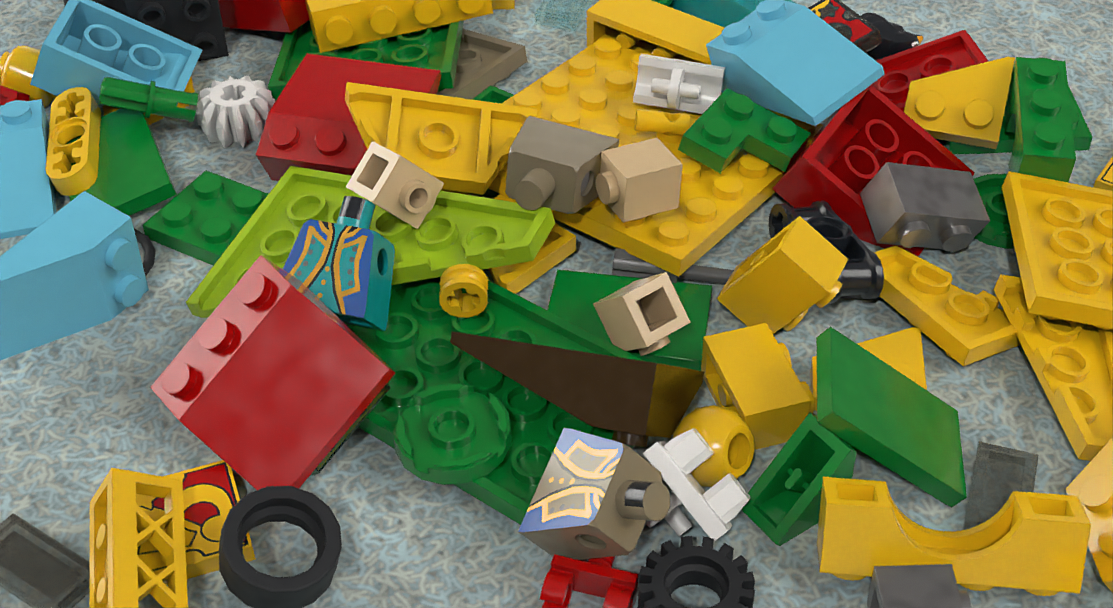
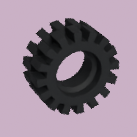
M692 536L681 537L680 548L678 549L669 540L661 544V555L652 551L646 557V567L641 566L638 584V608H688L680 605L671 597L675 589L686 585H700L716 592L720 602L709 608H753L755 595L753 571L747 572L748 562L742 555L732 560L734 548L724 543L719 551L714 550L713 538L703 536L702 546H693Z

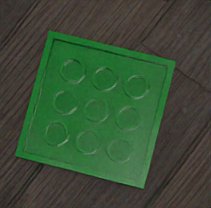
M308 20L294 31L286 32L268 84V90H271L272 98L276 101L307 53L440 70L442 76L437 93L453 88L464 20L323 53L319 51L310 20Z

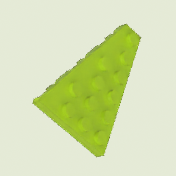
M290 166L185 302L192 315L200 318L209 317L260 255L283 269L303 223L307 220L313 219L337 223L344 196L365 199L346 188L352 176ZM440 190L433 208L425 216L418 229L377 205L375 206L369 229L378 232L394 244L395 257L391 285L441 277L446 269L457 264H470L482 270L533 261L556 223L551 208L539 207L536 210H526L516 202Z

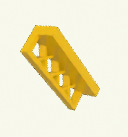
M111 468L90 501L89 608H139L138 602L148 594L163 608H188L182 480ZM136 494L164 498L165 515L154 522L136 503ZM147 540L167 561V568L157 575L137 556V548Z

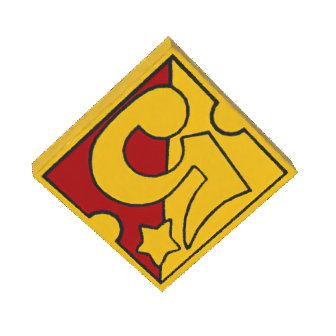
M223 460L162 476L179 479L183 482L187 579L219 570L221 529L230 509L240 501L232 468ZM136 494V503L154 522L165 515L164 498ZM248 532L242 543L243 556L246 562L256 560ZM148 540L137 548V556L156 575L167 568L166 558Z

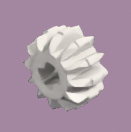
M230 76L227 81H212L211 88H205L200 91V100L197 102L198 110H196L198 125H201L202 132L207 135L210 143L220 141L223 147L227 148L233 142H238L244 148L246 141L250 139L260 142L268 113L274 105L275 99L272 98L271 90L266 88L264 81H252L249 76H244L241 79H233Z

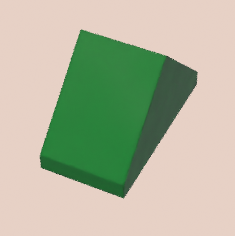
M809 413L749 490L748 494L751 498L741 510L776 545L781 546L819 523L823 477L852 479L857 452L843 439L817 423V416Z

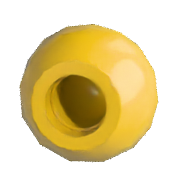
M716 405L698 407L680 421L673 433V438L695 428L715 454L691 472L702 487L714 486L729 473L738 479L750 467L755 448L754 438L746 422L733 410Z

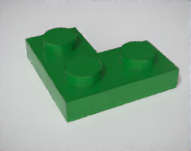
M726 88L683 134L678 150L720 174L742 149L786 172L805 149L811 133L795 125L790 119L781 117L753 102L749 97Z

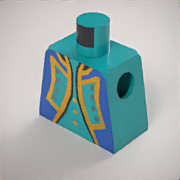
M344 196L337 223L313 219L303 223L283 270L300 280L344 323L385 331L388 322L395 257L394 244L378 232L369 229L376 206L374 203L359 197Z

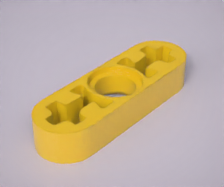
M75 87L62 92L51 104L46 173L57 191L64 196L77 195L86 191L95 183L98 177L101 110L91 92L84 87ZM81 136L78 140H76V141H74V142H72V143L66 144V143H68L70 140H72V139H74V138H76V137Z

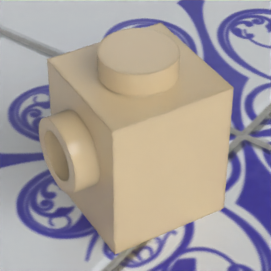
M658 138L601 151L600 174L596 177L598 196L602 203L608 204L622 222L639 220L649 215L676 209L679 207L683 164Z
M372 141L347 183L346 188L418 229L425 216L433 208L436 197L445 183L401 155Z
M667 272L636 280L593 303L612 344L625 351L638 349L641 356L667 345L670 342L669 334L690 323Z

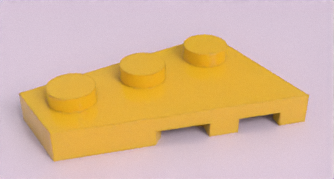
M898 246L874 252L881 261L884 274L883 289L879 297L904 316L912 326L920 327L921 332L942 348L950 358L956 360L962 366L1021 345L1016 336L1017 330L1010 324L1005 312L998 308L1000 302L996 296L984 290L976 295L951 284L953 280L951 273Z

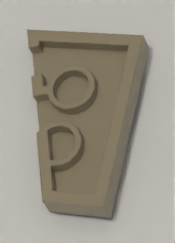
M463 29L454 87L438 92L437 95L465 99L475 98L487 87L508 78L513 71L528 62L525 46Z

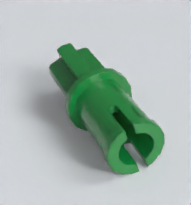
M104 77L101 83L99 101L102 105L145 113L144 118H150V115L153 114L193 123L196 111L177 107L176 103L197 106L198 93L156 86V81L152 80L150 85L113 77Z

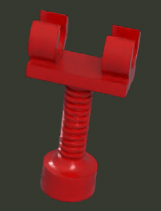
M554 554L551 568L544 579L541 589L540 600H544L542 608H568L573 591L605 598L603 608H633L638 596V574L612 568L615 556L590 558L588 562Z

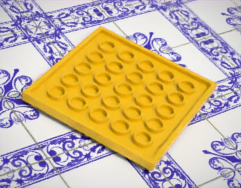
M601 38L501 104L536 108V118L619 139L618 147L658 138L683 164L678 208L649 215L643 219L622 222L608 204L605 205L597 197L576 213L566 214L552 210L555 220L613 247L624 249L627 253L679 277L775 193L772 188L785 172L742 149L720 174L678 150L683 135L635 131L637 109L690 114V117H700L702 114L634 103L633 97L637 82L639 56L641 54H652L640 53L624 48L620 42L614 39ZM770 110L781 117L790 119L795 125L810 132L811 136L808 143L823 126L820 123L814 126ZM508 162L489 186V189L508 197L505 193Z

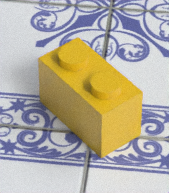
M799 216L737 265L716 299L748 327L767 323L773 334L781 328L788 332L798 325L810 307L815 304L817 307L822 308L836 296L842 287V283L838 281V278L848 258Z
M767 323L703 337L701 371H704L703 379L716 405L735 411L746 422L754 438V450L786 443L807 415L814 412V399L807 382L799 381L795 374L786 345L782 342H777Z

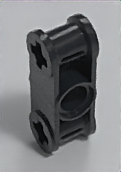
M825 200L814 201L810 207L791 208L786 203L775 204L771 208L768 222L771 238L797 217L801 216L848 258L838 278V281L842 283V287L829 303L836 302L840 296L859 295L863 299H874L880 295L884 282L883 267L877 254L870 251L854 234L851 227L840 219L828 202Z

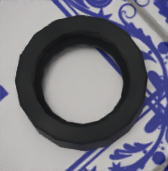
M293 486L264 487L246 494L230 509L221 529L219 571L229 591L247 606L253 608H303L314 603L331 584L342 549L340 525L331 508L313 493ZM266 522H287L301 527L313 537L317 545V556L313 566L308 571L293 577H273L258 572L246 562L243 556L242 544L246 534L252 528Z

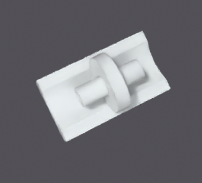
M641 54L639 56L633 102L703 114L722 93L726 67Z
M695 428L676 436L668 443L665 440L658 441L643 453L652 466L661 472L663 480L674 492L670 496V508L664 519L678 537L693 526L678 507L681 504L686 507L709 538H713L715 542L732 527L729 521L741 511L751 498L731 473L727 474L705 492L691 472L715 453ZM646 520V524L649 528H652L654 525L660 522Z

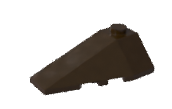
M453 331L450 343L588 425L613 430V441L633 446L647 447L649 436L671 438L701 387L704 377V371Z

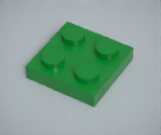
M205 170L143 224L144 233L151 241L214 266L268 196V193Z

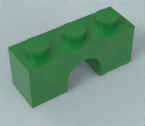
M1016 57L1005 106L1006 132L1015 133L1013 150L1008 164L1009 171L1069 182L1076 161L1066 62L1044 57Z

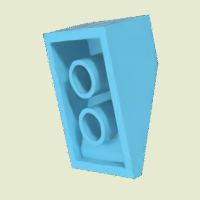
M68 0L42 44L30 85L55 96L71 88L84 87L91 92L98 105H102L99 101V94L104 77H113L150 85L152 80L156 81V86L184 92L202 53V49L92 0Z
M785 0L762 1L757 5L755 11L739 22L725 27L722 30V34L706 44L712 65L726 67L722 93L726 88H729L738 94L749 97L753 102L764 108L814 126L818 125L885 75L882 65L810 9Z
M42 99L32 101L15 100L0 105V239L27 235L56 213V188L46 173L49 122Z
M83 191L0 256V360L110 321L124 309L135 305L141 299L143 294L149 289L130 216Z

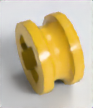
M457 264L446 269L440 277L439 302L443 310L459 318H469L480 314L488 304V277L483 270L470 264ZM460 288H465L467 293H462Z

